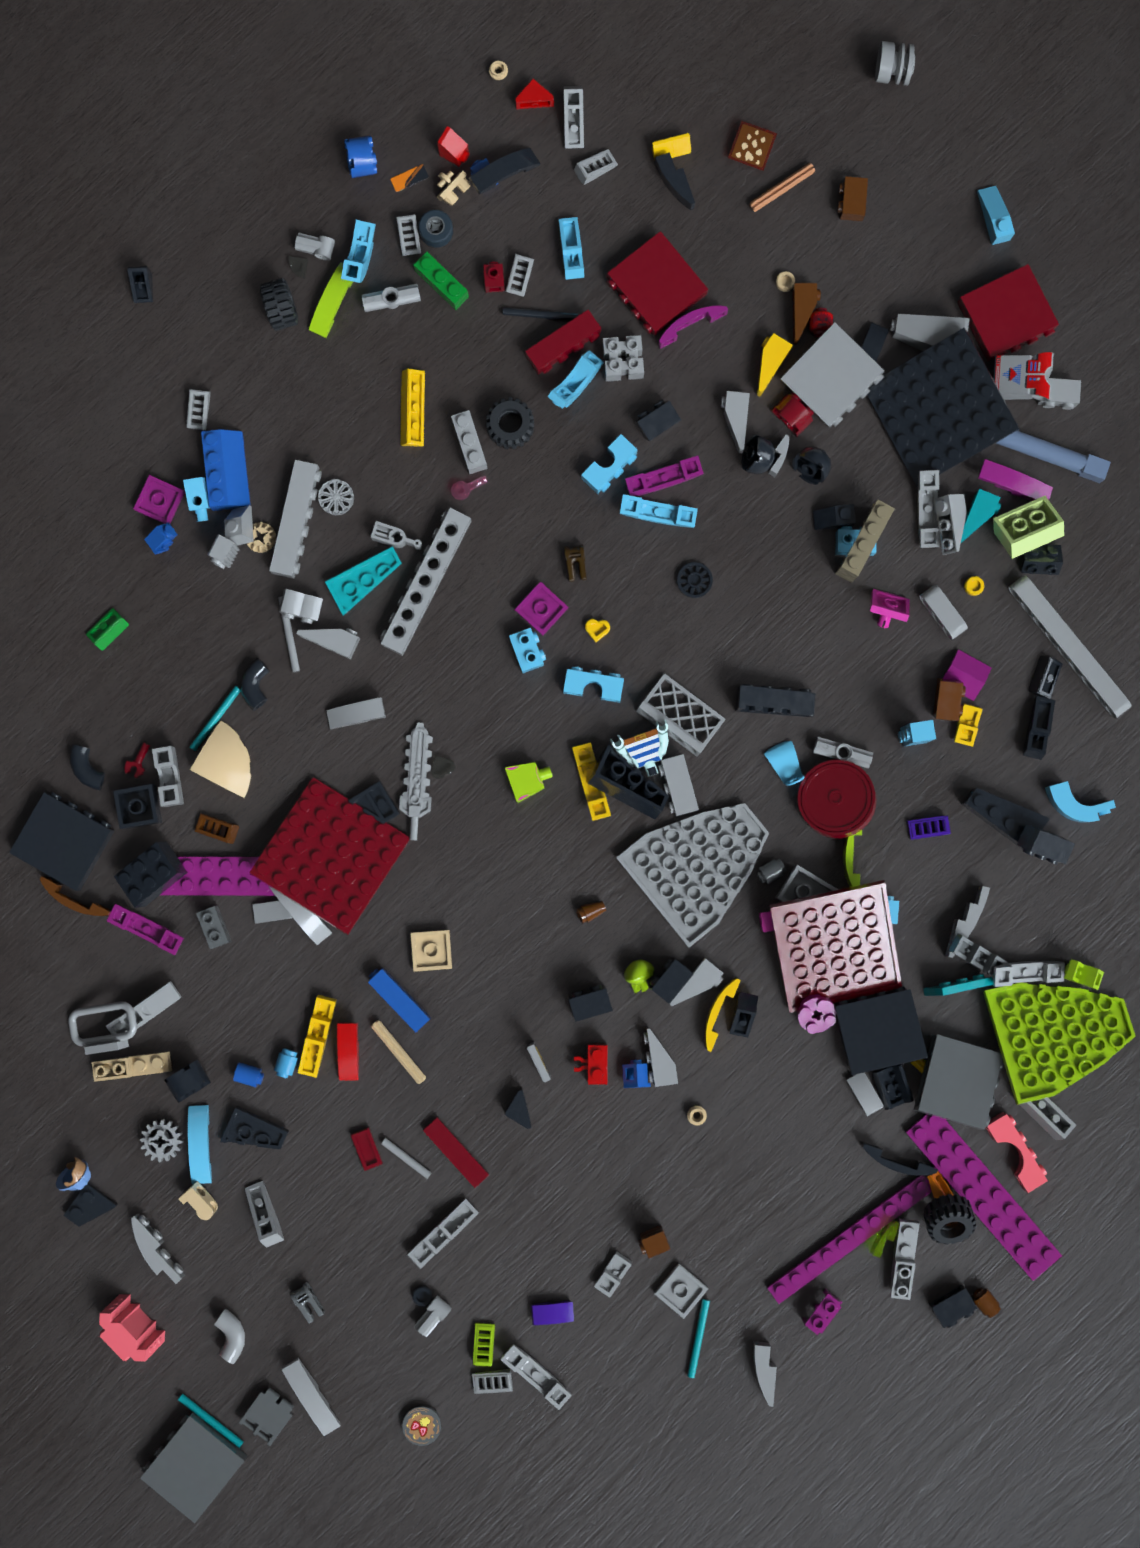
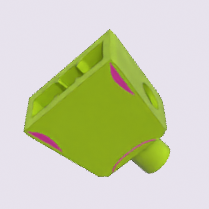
M536 762L505 768L517 803L545 789L542 781L553 777L549 766L538 770Z

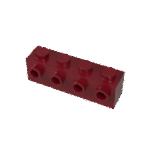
M588 309L526 350L525 356L538 375L542 372L545 374L553 368L552 365L555 363L564 362L573 351L577 353L583 349L584 344L588 341L593 342L600 337L601 327Z

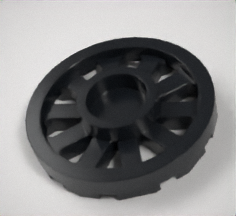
M697 562L683 566L677 576L679 590L690 598L703 597L710 591L713 584V577L709 568ZM692 566L696 567L695 572H693ZM702 567L704 571L699 574V570ZM688 569L690 575L687 574L684 570ZM705 574L709 575L708 578H702ZM683 575L688 579H681L680 577ZM702 582H709V586L703 584ZM682 583H688L685 587L681 586ZM691 587L690 593H687L686 590ZM700 587L705 589V592H701ZM695 588L697 590L698 595L693 594Z

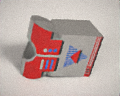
M1044 352L1034 356H995L994 382L1004 400L1034 398L1050 402L1052 385L1048 379L1053 370L1054 353Z

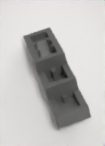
M960 934L956 935L948 950L994 977L995 966L1008 963Z

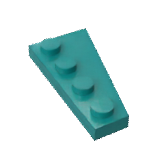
M391 547L331 578L325 583L344 616L402 563L394 548Z

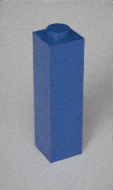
M384 968L380 971L376 969L369 975L371 980L368 983L415 1032L431 1019Z

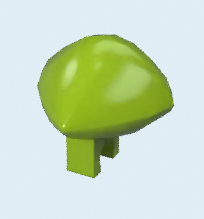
M640 959L631 962L626 968L624 979L632 985L634 993L640 990L644 992L649 989L646 980L653 976L654 966Z

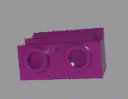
M826 1289L823 1291L825 1294L824 1299L820 1304L815 1305V1311L809 1319L805 1317L802 1319L804 1325L817 1335L823 1333L841 1309L842 1301Z

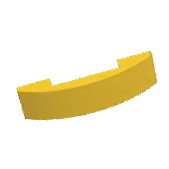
M591 742L572 747L592 821L611 816L605 793L587 784L596 766Z
M737 978L730 981L720 991L710 1008L705 1026V1045L707 1051H712L718 1037V1033L712 1031L724 999L726 995L734 998L741 980Z

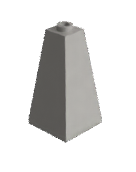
M898 314L895 320L892 319L890 331H893L892 338L925 351L962 328H966L968 332L970 318Z

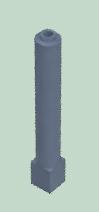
M1016 431L996 443L1079 473L1078 476L1097 483L1105 480L1111 463L1091 454L1086 456L1020 431Z

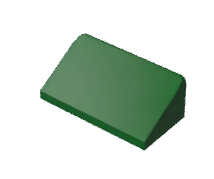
M112 608L86 636L103 651L129 626V623Z

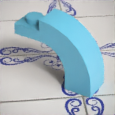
M356 220L351 250L348 258L344 259L341 279L358 283L363 281L372 254L375 223Z
M589 350L581 356L571 373L560 385L550 392L548 397L555 405L560 406L562 409L564 407L567 408L583 392L604 362Z
M1068 781L1045 787L1049 801L1056 811L1065 818L1076 822L1099 821V816L1111 813L1110 809L1116 808L1114 800L1093 806L1080 804L1074 799Z

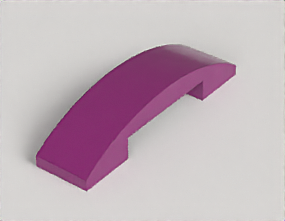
M727 306L704 307L682 316L662 335L659 340V348L661 349L677 341L678 335L676 332L705 317L712 323L727 315Z
M695 456L682 460L680 463L646 474L641 473L625 480L630 496H640L686 482L704 473L699 457Z
M118 904L114 905L107 919V922L127 930L173 955H176L184 937Z

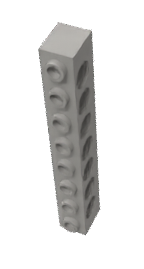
M452 508L448 512H444L441 518L443 523L440 529H435L432 535L434 540L431 546L427 545L423 553L425 556L423 562H419L415 568L417 574L414 579L409 580L406 586L408 590L406 595H402L398 601L397 606H399L397 613L393 612L388 622L390 623L388 630H384L380 637L382 646L402 656L471 523L470 517ZM449 526L456 528L455 533L452 535H448L445 532ZM440 543L447 545V549L443 552L437 550V546ZM431 560L439 562L438 566L434 569L428 567V563ZM428 577L430 582L428 585L423 586L420 584V579ZM413 594H420L421 600L414 603L411 601ZM411 611L413 615L410 619L405 620L402 618L403 612ZM398 627L404 629V633L400 637L394 636V630Z

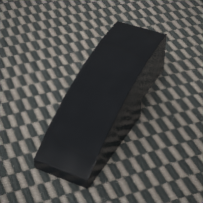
M670 152L655 157V166L665 186L681 204L689 210H693L695 201L684 169H675Z
M1036 696L1027 729L1023 756L1042 760L1046 755L1056 700Z

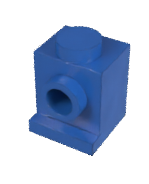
M170 523L156 526L144 540L156 555L170 549L169 546L173 544L172 540L177 536V533Z
M630 1060V1064L622 1065L624 1088L651 1087V1083H648L647 1064H642V1060Z

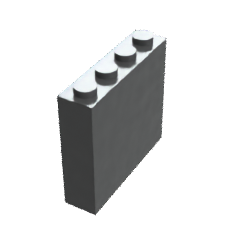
M938 1034L932 1035L927 1053L928 1058L925 1061L913 1110L985 1130V1127L990 1122V1108L993 1107L995 1102L994 1091L999 1085V1070H1002L1004 1065L1001 1053Z
M192 1412L190 1416L186 1414L180 1421V1429L177 1432L173 1430L166 1440L169 1441L165 1447L161 1445L155 1452V1460L153 1462L148 1461L141 1471L144 1473L140 1479L195 1523L244 1463L247 1455Z

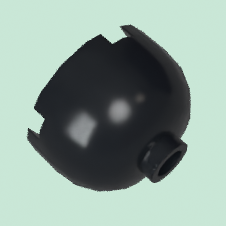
M753 435L746 444V446H749L747 453L743 451L741 465L742 469L746 472L762 474L775 464L777 456L770 440L762 436Z
M811 446L797 453L793 458L792 466L794 471L798 470L801 473L799 476L807 483L818 485L819 482L823 483L828 477L831 470V460L826 451Z

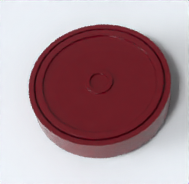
M830 760L818 764L806 774L799 787L798 806L801 815L809 827L826 837L845 838L858 833L870 822L876 809V791L870 777L861 767L849 761Z

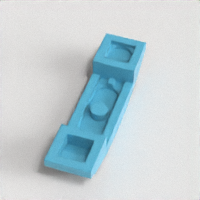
M623 494L619 514L655 523L694 528L698 509L642 500L640 497Z
M195 1105L188 1108V1154L192 1184L196 1181L200 1184L212 1183L208 1135L209 1105Z

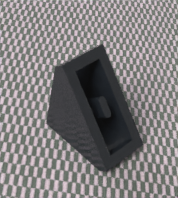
M147 266L128 267L134 303L153 302V280Z
M522 1088L518 1090L504 1115L523 1127L530 1129L532 1125Z

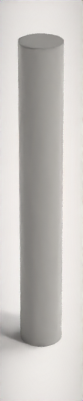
M387 1138L383 1140L381 1144L428 1179L431 1175L429 1170Z

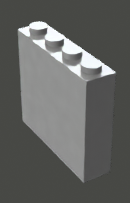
M834 323L789 369L781 380L829 427L832 425L836 427L843 420L841 416L846 411L850 413L857 405L855 402L860 397L863 399L870 392L868 388L873 383L877 385L884 378L882 375L884 370Z

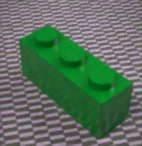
M428 252L414 264L415 272L455 310L468 299V290Z

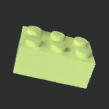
M1046 496L993 518L994 534L1012 559L1064 536V521Z

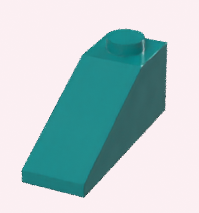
M982 489L975 492L966 515L961 543L994 514L997 515L1001 507L999 503L1001 497Z

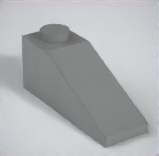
M564 86L565 148H584L582 86Z
M727 391L725 397L722 396L721 408H724V417L737 451L742 454L745 444L750 393Z
M349 628L346 631L343 629L298 630L296 633L298 636L350 660L360 641V638L356 636L357 632Z
M704 958L692 972L693 976L670 1005L674 1006L711 989L713 986L717 987L723 980V977H721L723 972Z
M261 1181L246 1187L245 1192L259 1241L265 1247L284 1241L280 1223L264 1182Z

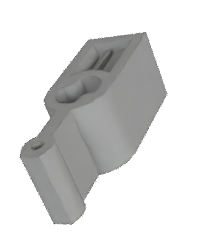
M378 521L375 522L371 534L373 541L394 548H402L406 544L415 547L416 550L422 549V542L418 539L406 538L403 530ZM400 534L402 540L395 542L393 537Z

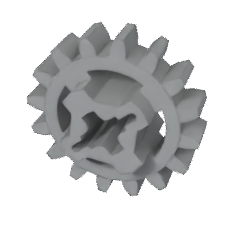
M162 1119L159 1124L155 1120L153 1121V1126L151 1124L146 1126L148 1131H142L145 1137L141 1138L140 1141L144 1142L145 1145L141 1149L147 1150L144 1154L145 1156L152 1155V1161L156 1157L158 1162H162L163 1158L169 1161L170 1155L172 1157L177 1156L175 1150L180 1151L182 1149L178 1144L184 1141L179 1139V1136L183 1133H177L176 1130L179 1126L172 1127L173 1121L166 1124L165 1119ZM158 1128L157 1134L155 1136H150L151 1133ZM162 1136V1140H165V1141H168V1142H165L164 1144L161 1145V1142L158 1141L157 1139H159V1138ZM173 1145L172 1149L165 1153L166 1147Z

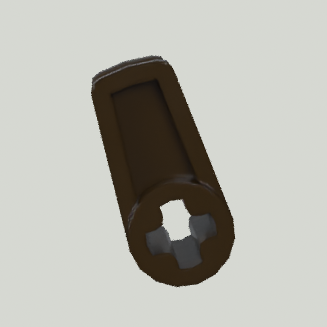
M579 544V547L571 548L564 546L569 582L575 581V570L573 567V562L575 561L579 564L580 579L582 581L587 580L583 544Z

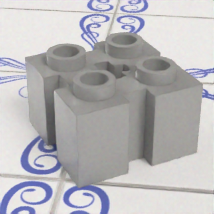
M641 335L626 336V340L619 342L618 337L603 338L604 359H609V361H605L604 366L606 381L621 380L622 375H628V380L643 379V358H638V356H642ZM625 356L627 358L626 361H622V358L619 357Z

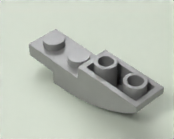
M171 981L133 1007L137 1029L182 997ZM127 1012L106 1025L111 1034L123 1033L129 1030Z
M136 1214L131 1219L135 1240L144 1259L156 1275L163 1270L177 1284L185 1276L183 1268L170 1259L171 1256L165 1249H160L159 1246L164 1242L162 1234L157 1229H152L149 1225V1220L144 1215Z
M899 1219L893 1250L891 1298L906 1300L911 1298L915 1270L914 1259L920 1225L917 1220Z

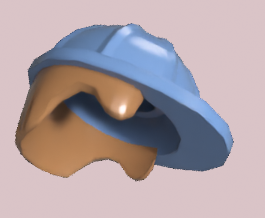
M74 1157V1162L67 1163V1168L57 1178L56 1187L60 1191L83 1189L91 1178L86 1161Z

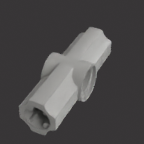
M417 284L398 288L388 287L383 291L362 295L365 312L384 308L395 309L399 305L421 301ZM389 295L396 296L394 301L386 300Z
M817 737L813 748V753L836 760L849 761L869 769L873 758V752ZM840 748L847 750L846 758L839 756L838 751Z

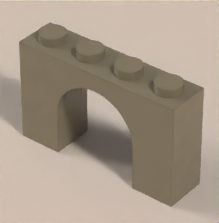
M880 500L874 503L862 523L863 527L855 542L837 569L836 575L851 583L859 576L895 508Z

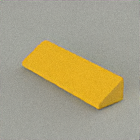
M415 369L402 371L401 446H424L425 371Z

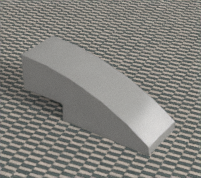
M381 697L326 710L330 729L386 718Z
M753 1341V1359L757 1380L768 1405L773 1407L777 1367L775 1363L769 1362L771 1347L769 1342Z

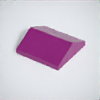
M958 649L942 679L962 681L963 686L966 687L965 697L974 701L984 686L992 668Z

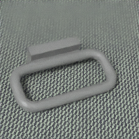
M123 1001L78 1008L73 1010L68 1018L71 1038L76 1045L84 1046L85 1055L129 1047L128 1039L132 1038L137 1031L134 1009L129 1003ZM124 1009L127 1012L129 1030L127 1032L82 1039L78 1035L76 1024L78 1016Z

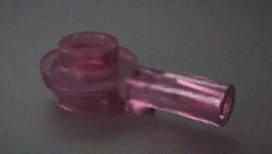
M486 476L468 484L463 481L454 483L451 488L452 496L457 500H465L468 498L470 490L488 483Z

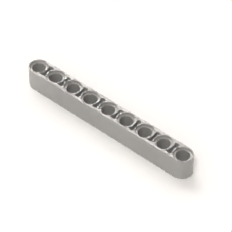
M1023 575L1008 587L1010 593L1108 713L1117 719L1131 707L1130 701L1032 581Z

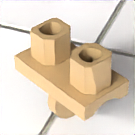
M451 171L446 175L443 172L438 175L441 181L437 185L440 188L445 184L447 185L437 195L440 201L444 200L452 206L459 199L452 190L457 187L464 193L471 186L465 178L467 174L464 171L459 172L452 181L450 179L454 174Z

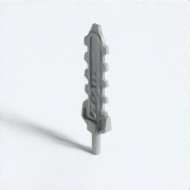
M420 722L412 730L411 735L406 736V741L410 742V749L405 751V755L409 757V763L405 764L404 770L408 771V777L404 778L403 784L407 785V792H403V796L400 795L399 809L411 817L409 840L417 841L418 818L431 811L432 797H429L425 790L426 786L430 785V779L426 778V774L431 771V765L427 764V758L432 757V751L428 750V744L433 743V737L429 736L428 731L424 728V724Z

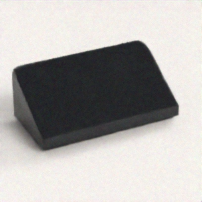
M1040 656L1028 691L1050 699L1063 663L1051 657Z

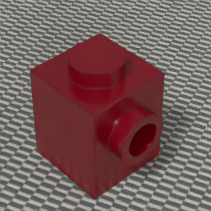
M489 262L487 265H484L486 293L505 291L503 264Z

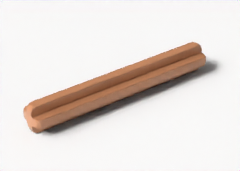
M808 163L751 201V209L754 212L758 211L815 172L814 166Z

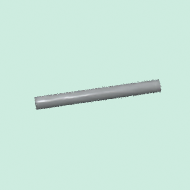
M282 596L278 597L279 605L281 604ZM282 617L292 672H298L300 668L290 619Z

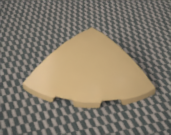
M220 721L190 770L245 798L251 780L250 756L236 731L228 724Z

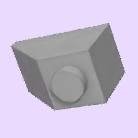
M248 505L233 509L224 520L225 538L233 541L237 546L253 542L252 507Z

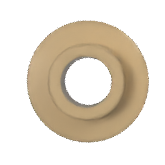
M502 61L493 62L489 67L490 76L495 80L504 79L508 74L507 65ZM497 69L502 70L500 74H497L495 71Z
M693 1106L687 1113V1118L693 1125L703 1124L707 1117L706 1111L701 1106ZM695 1112L700 1113V1117L698 1119H695L693 1117V1114Z

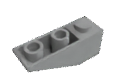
M964 494L945 495L935 498L942 553L947 555L958 552L967 515Z
M647 1027V1032H644L643 1036L645 1044L649 1045V1052H646L647 1063H651L652 1071H649L650 1083L654 1082L655 1087L678 1084L675 1063L651 1029Z

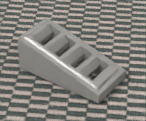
M606 149L578 162L574 171L581 183L585 185L615 168L618 164L609 149ZM603 157H604V158L606 159V161L608 162V165H606L605 162L603 161V159H602Z
M416 215L397 217L402 256L421 254ZM409 222L413 223V226L402 227L401 224ZM414 230L412 234L403 235V231ZM415 237V241L404 242L405 238ZM416 245V249L405 250V246Z
M515 255L506 292L524 297L534 259ZM518 261L529 264L528 268L519 266ZM516 269L526 271V275L516 273ZM514 276L525 279L524 283L513 280ZM512 284L522 286V290L512 288L511 286Z
M190 389L187 428L206 430L210 391ZM195 396L204 397V401L195 400ZM194 404H202L204 407L197 408L194 407ZM193 411L203 412V416L193 415ZM192 419L202 420V424L192 423Z
M511 1369L472 1373L474 1394L513 1391ZM490 1377L491 1387H487L486 1378ZM494 1377L498 1378V1386L494 1384ZM501 1377H505L506 1385H502ZM478 1378H482L483 1388H479Z

